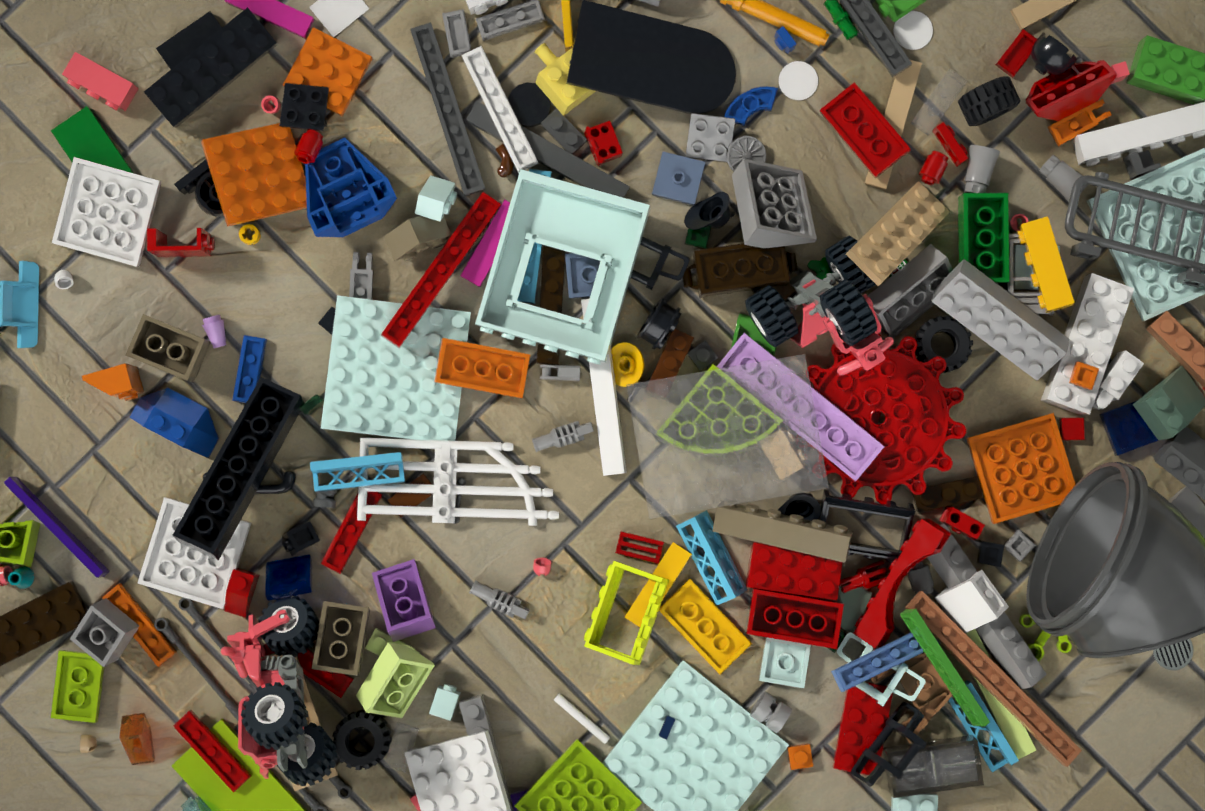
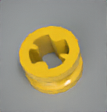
M251 224L241 227L239 230L241 241L247 245H255L259 242L261 234L257 227ZM249 229L252 232L255 231V234L252 235V240H250L247 237L245 239V235H247V230Z

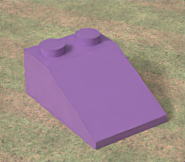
M415 559L372 573L386 628L393 642L436 628Z

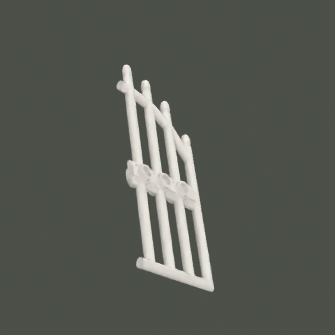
M360 438V456H369V447L435 449L434 462L403 461L404 470L434 471V485L390 483L358 487L357 520L366 521V514L432 516V523H455V517L528 519L529 526H537V519H559V512L536 510L533 497L553 496V489L530 488L522 475L528 473L540 474V466L515 465L500 452L501 450L512 451L513 443ZM457 450H484L500 464L457 463ZM391 465L386 470H399V466ZM367 468L361 476L368 481V469L374 468ZM457 472L512 474L519 487L456 485ZM367 492L432 493L433 507L367 505ZM456 494L524 496L527 510L455 508Z

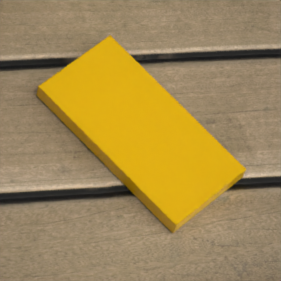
M691 579L686 581L659 608L660 613L720 675L752 645Z

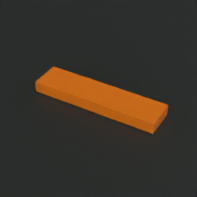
M121 583L102 597V599H108L139 625L133 637L158 667L177 652L161 631L155 628L152 620Z

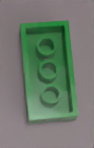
M963 193L958 197L959 263L965 259L996 284L1003 286L1009 283L1008 193Z

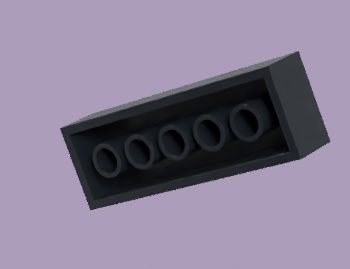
M247 7L146 89L144 93L174 128H177L278 44Z

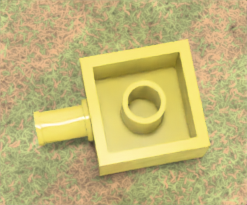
M543 43L534 53L539 56L547 67L538 73L535 83L564 116L596 91L566 84L573 48L562 56L556 57L547 44Z

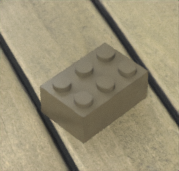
M143 314L126 352V356L194 383L211 342Z
M323 601L312 669L359 676L370 608Z

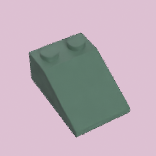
M1180 366L1136 401L1133 406L1160 441L1173 438L1189 425L1205 406V396L1184 367Z

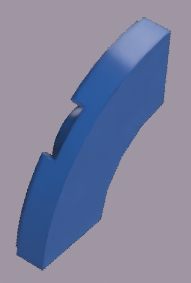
M757 87L741 94L729 105L724 117L735 118L736 124L744 126L747 119L755 112L772 110L778 88Z

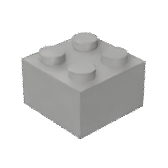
M105 598L90 606L70 640L105 667L120 658L138 630L139 625Z

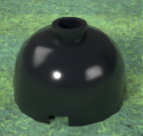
M1045 33L1039 36L1031 50L1032 60L1036 64L1034 69L1042 75L1046 73L1053 76L1061 75L1071 68L1077 59L1074 54L1070 58L1066 54L1069 49L1050 35L1046 38Z
M208 172L197 182L195 189L196 202L206 214L215 217L224 216L211 172Z

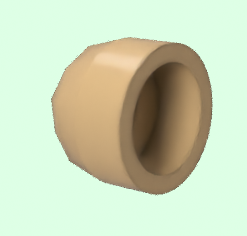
M81 735L80 753H89L96 749L97 740L94 736Z

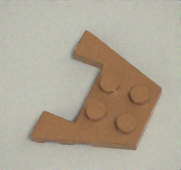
M925 652L903 662L909 666V669L926 680L917 698L912 701L915 708L919 709L924 715V718L913 732L916 735L925 728L930 719L952 697L950 690ZM891 668L872 677L871 680L873 684H876L891 674H896V671ZM907 672L904 673L900 680L904 690L910 696L915 693L920 685V681ZM913 716L901 722L900 724L906 727Z

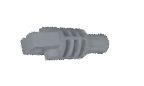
M579 421L554 428L550 431V434L533 438L532 442L536 452L553 446L560 448L584 440L583 435L593 432L594 429L591 422L580 425Z
M478 581L474 582L469 592L487 601L486 604L489 607L511 618L517 615L526 619L530 611L528 608L520 605L522 600L498 588L491 589Z

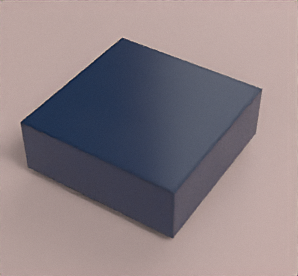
M669 715L665 717L659 737L667 740L675 722L674 717Z

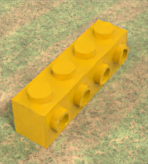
M1048 216L1021 224V231H1017L1020 244H1025L1027 252L1024 253L1027 266L1031 265L1034 274H1030L1033 286L1038 287L1040 295L1037 296L1040 309L1045 308V312L1049 313L1073 306L1075 302Z

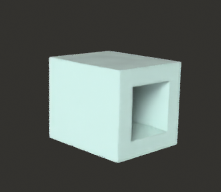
M449 684L439 686L429 714L451 721L461 692L456 691L457 687Z

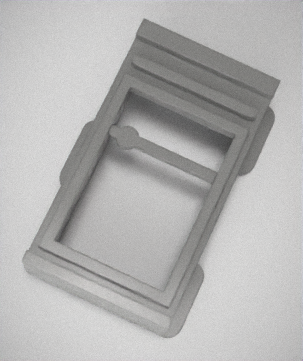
M1009 234V283H1007V292L1036 314L1053 316L1054 311L1046 313L1045 308L1040 309L1037 300L1040 292L1014 293L1013 281L1032 280L1031 277H1013V243H1020L1018 234Z

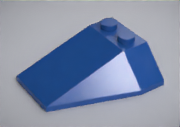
M345 137L321 148L315 162L305 164L307 218L316 237H345L383 219L397 199L389 179Z

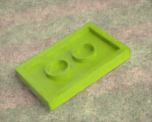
M59 650L51 718L91 723L98 722L104 667L86 652Z

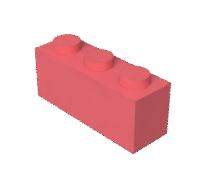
M77 52L73 54L62 73L68 79L67 84L78 90L80 87L86 89V94L96 100L101 97L106 100L105 105L116 111L118 108L126 111L139 89L130 81Z

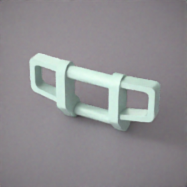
M849 632L837 649V654L848 663L853 661L843 653V648L850 638L866 646L861 656L875 650V648L854 633ZM902 663L892 668L896 671V674L884 693L865 681L856 685V687L876 699L878 704L884 706L892 692L909 701H914L925 685L926 680L909 669L908 665ZM905 672L920 681L919 687L912 696L895 689Z

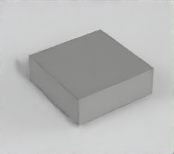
M1017 530L1004 544V548L1019 562L1036 546L1020 530Z

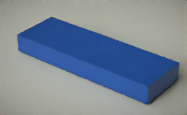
M243 336L232 401L247 403L261 377L267 339Z

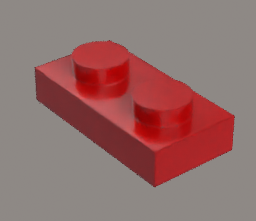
M944 122L933 129L932 132L955 166L958 167L968 159V153L963 144H958L954 138L955 133L949 125L946 126Z

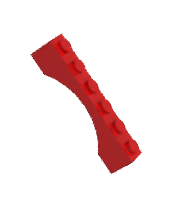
M921 519V521L918 520L912 528L914 533L909 540L907 539L900 549L902 553L889 567V575L879 583L877 595L869 600L866 606L868 610L855 624L857 628L854 634L875 649L884 646L894 630V602L902 580L919 562L929 556L940 553L952 534L930 519Z

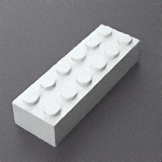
M1093 273L1084 277L1064 333L1070 339L1067 354L1052 367L1041 401L1081 416L1090 415L1134 288ZM1079 361L1099 368L1092 390L1069 383L1075 362Z

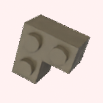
M419 216L406 220L385 235L384 239L394 261L399 259L408 261L416 257L415 253L425 251L430 246L433 249L443 246L445 244L444 240L452 235L444 217L440 222Z

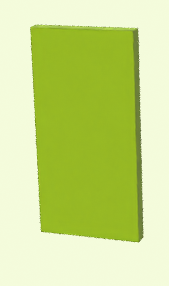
M223 718L210 731L252 775L240 788L233 793L192 747L172 765V768L212 811H307L270 769L269 779H265L260 774V767L258 764H255L252 757L244 755L238 749V734Z

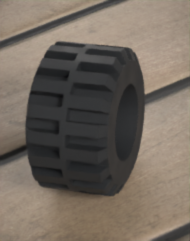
M1009 76L999 77L967 92L958 100V104L969 126H979L996 119L1017 107L1021 102Z
M951 316L933 318L920 326V329L915 333L917 360L928 362L938 356L932 350L931 339L934 334L944 332L952 338L954 350L951 356L944 358L946 369L942 373L956 370L962 367L968 361V356L972 354L973 350L970 349L973 346V340H970L972 334L970 331L967 332L966 327L956 319H952Z
M364 710L352 712L344 717L337 724L336 730L332 735L334 737L333 743L337 749L335 752L340 757L339 761L341 763L345 762L347 764L346 767L350 769L355 767V770H361L362 768L366 770L377 765L388 753L392 742V737H390L391 729L387 727V721H383L379 714L366 713ZM364 727L371 731L375 743L370 751L360 752L353 748L350 742V733L354 728Z

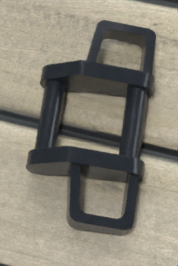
M642 236L640 245L661 255L651 277L633 270L631 279L646 285V288L653 290L660 275L677 281L681 280L688 267L690 258L671 249L672 247L668 245L663 246ZM669 253L684 260V265L679 275L662 271Z
M907 702L901 703L885 722L886 726L871 746L865 748L862 752V755L852 768L851 774L869 787L874 785L885 770L900 781L904 776L903 772L920 749L923 750L927 745L923 739L913 733L924 718L923 713ZM907 711L915 713L906 727L898 723ZM893 731H896L913 743L896 767L876 754ZM870 760L877 766L865 778L860 773Z

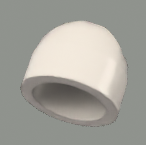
M60 270L55 274L54 281L57 288L68 289L73 285V277L69 271Z

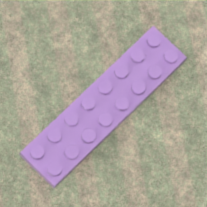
M743 333L717 366V368L855 481L885 447L746 333Z

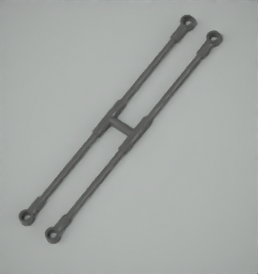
M181 598L178 603L179 608L184 611L186 610L194 621L199 623L219 648L222 649L225 645L203 620L204 617L194 607L193 600ZM185 599L189 601V606L187 608L183 606V601ZM165 617L158 618L154 623L155 628L158 631H162L172 644H176L224 701L227 709L238 721L237 705L232 700H229L180 642V638L170 627L169 620ZM160 620L165 622L164 628L159 626ZM248 675L246 677V680L250 683L249 686H251V688L256 693V688L258 687L255 685V683L251 680V678ZM338 776L329 778L330 782L338 790V796L341 799H347L351 796V786L344 784ZM305 788L299 790L304 796L303 799L313 811L318 809L328 811L327 807L320 805ZM342 788H347L349 794L343 795L341 793Z

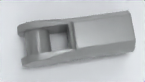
M540 365V368H542L540 379L580 381V366ZM551 368L558 369L557 377L551 376Z

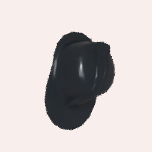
M718 192L692 206L685 215L684 223L686 227L692 230L705 226L715 229L723 227L735 215L734 210L729 204V195L725 192Z
M799 492L791 495L778 511L783 515L790 516L796 514L802 516L805 520L812 521L820 517L821 506L811 493Z

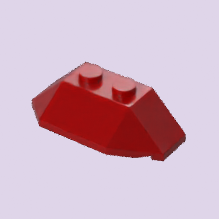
M1105 60L1074 63L1071 68L1061 75H1048L1034 82L1026 98V104L1038 117L1060 121L1096 103L1116 78L1117 74Z

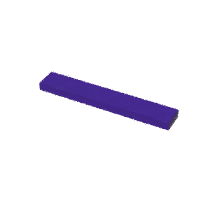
M9 477L4 481V484L96 578L105 577L110 572L17 477Z

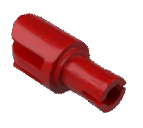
M883 560L857 569L856 574L840 579L839 587L843 586L841 588L842 593L844 594L859 587L867 590L878 586L883 578L870 582V580L886 574V568L868 574L866 571L882 566L884 564Z

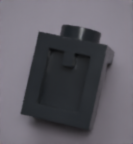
M310 521L286 532L282 536V545L286 552H290L291 556L320 541Z

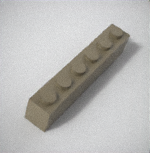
M731 499L721 500L717 505L712 532L843 563L848 558L853 531L848 530V527L844 525H826V522L815 519L809 521L803 519L800 515H783L778 510L769 509L766 511L759 509V506L753 504L744 506L737 504V501Z

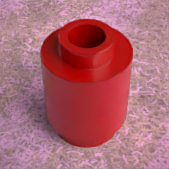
M308 129L306 133L302 134L294 152L300 162L304 164L315 162L323 145V136L319 132Z
M932 151L931 155L927 156L920 170L919 176L922 177L921 181L931 186L934 183L939 184L948 166L947 161L949 158L941 152Z

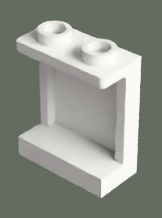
M983 570L976 572L970 579L950 589L945 588L935 597L947 616L964 633L997 619L1009 607Z

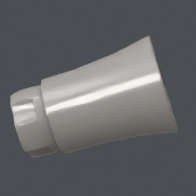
M979 145L969 146L965 193H986L995 163L1000 154L999 150Z
M1052 155L1039 170L1042 175L1047 177L1046 180L1068 202L1074 182L1083 176L1063 160L1060 161L1055 155ZM1089 184L1082 186L1080 194Z

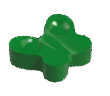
M823 257L820 261L811 260L807 264V267L814 271L816 277L821 280L827 277L826 274H832L826 257Z

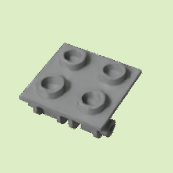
M691 113L685 157L727 162L726 154L729 145L732 143L735 118Z

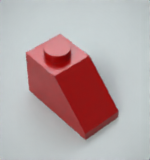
M240 568L233 569L226 590L225 612L247 617L260 576L259 574Z

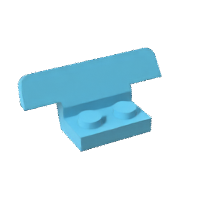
M19 261L18 282L0 281V327H18L17 348H33L38 343L39 266L35 262Z

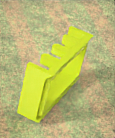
M613 561V564L609 565L606 572V577H608L606 584L601 587L599 592L600 601L598 607H595L592 612L591 619L593 622L585 633L584 641L586 642L584 647L632 665H640L669 579ZM625 570L656 581L631 656L600 645Z

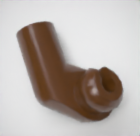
M502 144L496 148L497 153L502 159L497 173L500 177L505 178L513 172L514 163L505 145Z

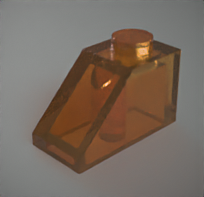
M145 713L122 716L119 738L131 764L137 765L154 762L151 726Z

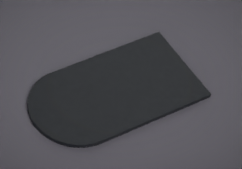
M582 0L566 84L688 114H703L713 111L721 106L730 96L736 83L735 63L725 44L713 34L677 23Z

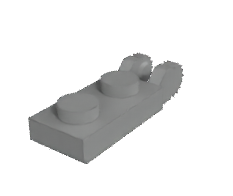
M353 252L349 297L372 300L373 253H367L366 269H358L360 262L359 252Z

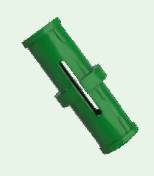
M826 0L823 3L834 19L832 22L839 27L847 41L859 33L851 22L849 13L844 11L838 0Z

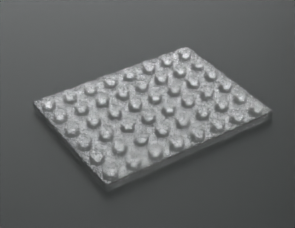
M805 354L626 385L649 519L829 488Z

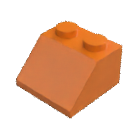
M126 363L82 376V380L110 396L125 399V401L136 399L138 394L144 392L138 368Z

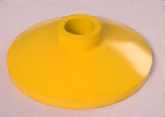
M628 342L619 343L611 349L615 384L621 387H629L636 384L642 377L644 358L640 349L634 344Z

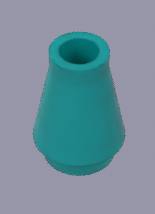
M18 567L9 574L8 582L21 589L28 588L34 582V573L29 567Z

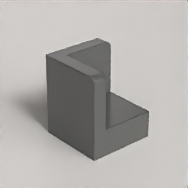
M1149 150L1141 153L1135 152L1123 158L1130 179L1161 168L1160 163L1154 164Z

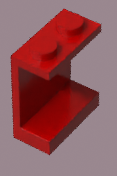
M147 228V251L157 257L211 256V250L215 249L214 237H211V234L203 228H197V246H167V235L156 228Z

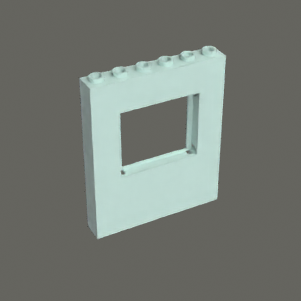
M520 169L475 324L480 326V331L485 333L501 332V337L510 340H514L515 337L522 338V343L531 346H536V343L545 345V350L556 353L558 349L566 351V356L577 359L579 355L588 357V362L600 365L601 361L606 362L651 209L650 205ZM534 242L600 261L584 320L517 301Z

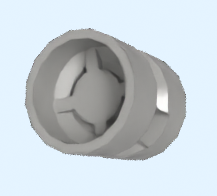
M765 691L755 703L750 716L760 723L765 721L766 727L778 733L788 720L792 708L783 702L777 703L776 698Z

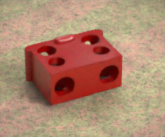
M611 121L593 127H586L584 134L598 167H601L603 163L622 157L623 152Z
M948 506L939 519L940 522L951 527L952 531L957 534H963L972 540L978 539L985 524L958 509ZM951 515L954 516V520H953V521H951V519H950Z

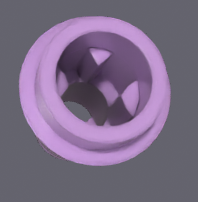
M220 314L204 318V325L202 326L213 348L227 345L224 319L221 320Z

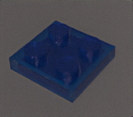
M1136 401L1099 414L1115 456L1159 441L1133 406Z
M310 554L266 562L265 596L267 601L312 593V558Z

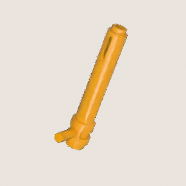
M720 0L721 4L725 6L729 4L732 6V9L738 12L740 10L778 28L784 26L789 33L817 46H825L830 35L826 33L827 30L763 0Z

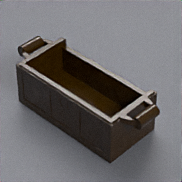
M744 243L694 250V264L686 269L683 275L684 288L689 287L698 290L699 299L714 295L758 290L768 285L771 287L787 286L790 282L789 275L794 271H798L796 254L785 251V246L760 248L745 245ZM690 269H695L696 286H693Z

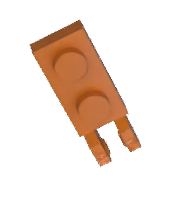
M1103 99L1048 127L1058 147L1112 116L1110 111L1102 113L1097 118L1094 116L1092 111L1099 109L1105 104Z

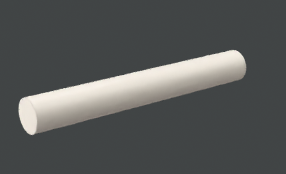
M560 693L555 697L554 701L601 742L605 744L610 739V736Z

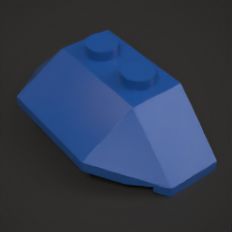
M170 388L140 397L130 416L131 419L143 427L206 458L210 457L219 440L209 409Z

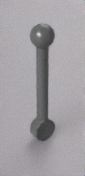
M459 478L457 483L458 485L464 486L466 484V480L464 478ZM457 494L455 508H460L462 494ZM455 517V523L453 524L459 523L460 517Z

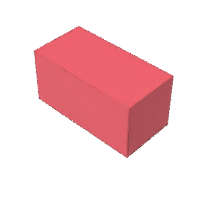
M1126 61L1111 66L1117 74L1111 84L1120 82L1130 75Z

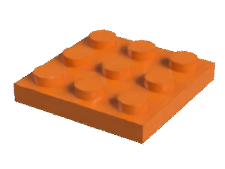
M313 27L283 86H285V83L329 87L327 109L343 117L373 58Z

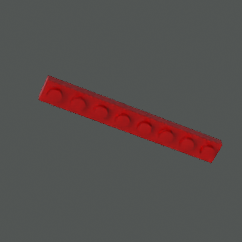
M482 192L381 333L383 338L400 349L501 206L499 202Z

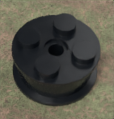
M661 297L636 336V339L643 338L652 344V349L654 350L663 347L667 340V335L670 331H674L682 314L680 313L681 308L675 309L665 303L664 297Z

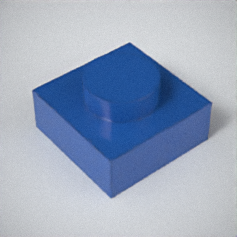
M782 26L776 31L774 42L781 51L784 50L788 54L795 49L797 43L785 27Z

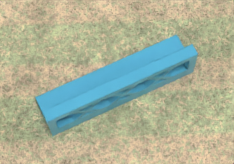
M401 452L310 462L315 492L405 482ZM398 465L400 477L389 478L384 472L389 466ZM367 468H374L379 472L374 480L367 481L361 475ZM355 469H361V471L357 473ZM346 470H351L356 474V477L350 483H344L339 479ZM319 473H329L334 477L328 485L319 486ZM382 475V476H384L386 479H379V478H380V476Z
M706 510L678 524L676 527L688 551L692 554L691 557L717 606L736 598L748 589L719 533L712 532L714 523ZM691 524L695 532L694 537L688 534L685 526ZM697 545L703 548L705 552L704 557L699 555ZM707 566H710L714 569V577L709 575L707 571ZM717 587H723L727 596L721 598Z
M968 680L964 681L990 723L985 727L973 726L967 723L965 713H961L959 710L961 707L954 702L952 697L948 702L990 771L994 772L1007 763L1013 765L1018 762L1017 756L973 684ZM979 729L988 731L990 735L988 745L979 743L977 739ZM991 749L999 750L1003 759L992 764L989 759Z

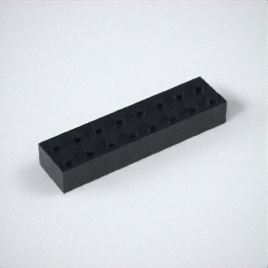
M262 377L259 379L173 533V537L179 543L219 561L305 404L300 394Z

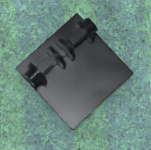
M285 83L279 126L324 131V127H327V118L325 117L329 87Z

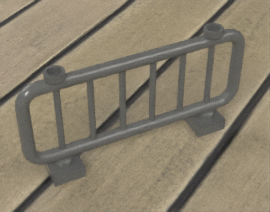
M1096 172L1095 176L1084 175L1074 182L1065 218V230L1071 238L1081 242L1072 246L1070 255L1094 260L1100 256L1101 248L1094 246L1097 245L1188 269L1187 271L1178 274L1177 283L1197 288L1205 285V275L1201 274V272L1205 273V264L1199 263L1205 235V200H1202V203L1199 204L1108 180L1109 174L1104 172ZM1085 184L1097 186L1087 233L1079 232L1074 228L1080 192ZM1102 188L1119 192L1109 239L1092 235ZM1123 193L1140 198L1130 245L1113 240ZM1144 199L1161 203L1152 250L1135 246ZM1166 205L1183 209L1173 256L1156 251ZM1187 210L1204 214L1194 261L1177 257Z

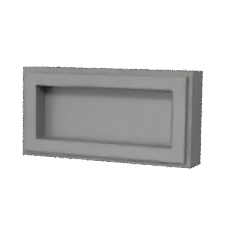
M464 9L442 13L450 57L462 56L471 51Z

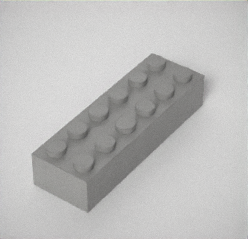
M965 259L935 288L932 297L934 304L1036 381L1067 354L1069 338Z

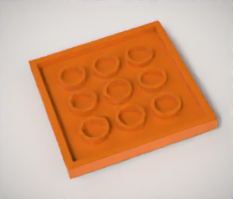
M280 123L202 139V147L227 227L307 208L306 176L302 163L294 153L296 144L290 127L279 126Z
M1054 413L966 438L992 524L1060 505L1076 485Z

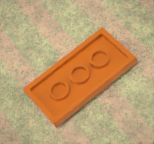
M442 338L434 382L523 398L530 354Z

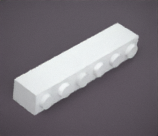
M1205 102L1077 135L1072 139L1078 165L1085 163L1087 166L1100 163V159L1108 158V161L1121 158L1123 153L1143 152L1142 148L1150 147L1151 150L1163 147L1164 143L1169 141L1172 144H1177L1185 141V137L1192 135L1193 139L1205 136Z

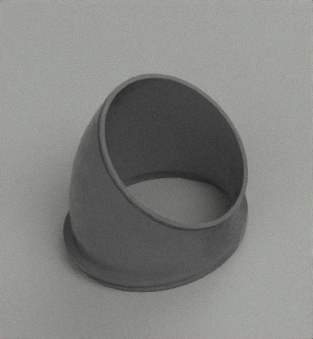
M1121 462L1104 463L1091 470L1073 487L1056 510L1041 538L1031 565L1027 583L1026 601L1029 615L1045 632L1053 636L1068 635L1076 646L1078 653L1088 658H1111L1142 653L1205 633V539L1177 507L1148 486L1146 477L1139 468Z

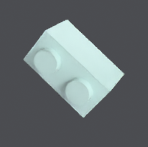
M430 175L418 195L415 214L441 222L443 216L449 214L451 204L454 205L457 197V192L454 191L456 183Z

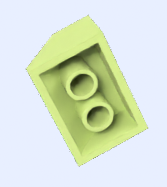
M388 642L357 692L356 697L366 713L403 718L435 665L406 645Z

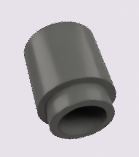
M921 561L908 572L912 591H915L916 594L919 591H923L927 595L934 591V582L929 565L923 564V561Z

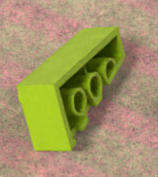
M29 520L0 524V563L32 567L41 523Z

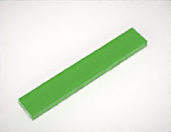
M905 609L900 613V616L973 726L985 727L990 723L989 719L916 609Z

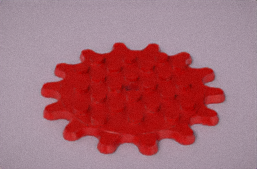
M904 337L897 348L884 351L885 360L868 371L860 367L845 375H839L837 369L840 366L857 358L853 356L851 351L846 354L842 353L835 343L831 347V352L834 356L832 367L823 369L817 365H810L806 368V378L813 383L815 390L885 446L856 481L818 451L819 459L812 466V474L819 479L826 477L830 473L839 474L842 478L841 494H850L853 498L861 487L869 486L875 492L876 501L880 504H886L887 501H891L892 490L898 484L906 485L915 495L923 494L926 490L923 473L927 468L934 467L944 472L952 468L953 461L944 452L943 446L948 439H961L966 434L965 425L952 420L949 415L950 408L963 400L964 392L958 387H942L939 382V376L946 369L945 359L937 356L928 362L918 361L915 356L917 341L913 337ZM876 411L883 412L885 415V421L881 424H876L872 420V415ZM798 434L795 436V444L799 448L813 447Z

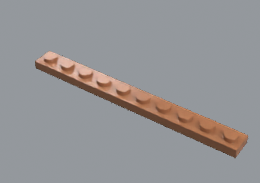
M919 591L905 608L916 609L933 636L1063 766L1068 767L1082 750L923 591Z

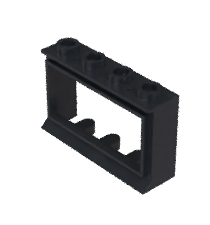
M824 489L821 514L818 520L827 521L829 507L905 519L899 550L852 542L848 555L856 553L862 554L869 559L881 557L889 562H893L902 553L900 549L907 539L909 540L913 517L916 511L912 503H908L907 508L898 507L894 501L880 504L875 503L874 499L870 497H865L864 501L852 499L851 495L843 493L842 497L830 496L829 490Z

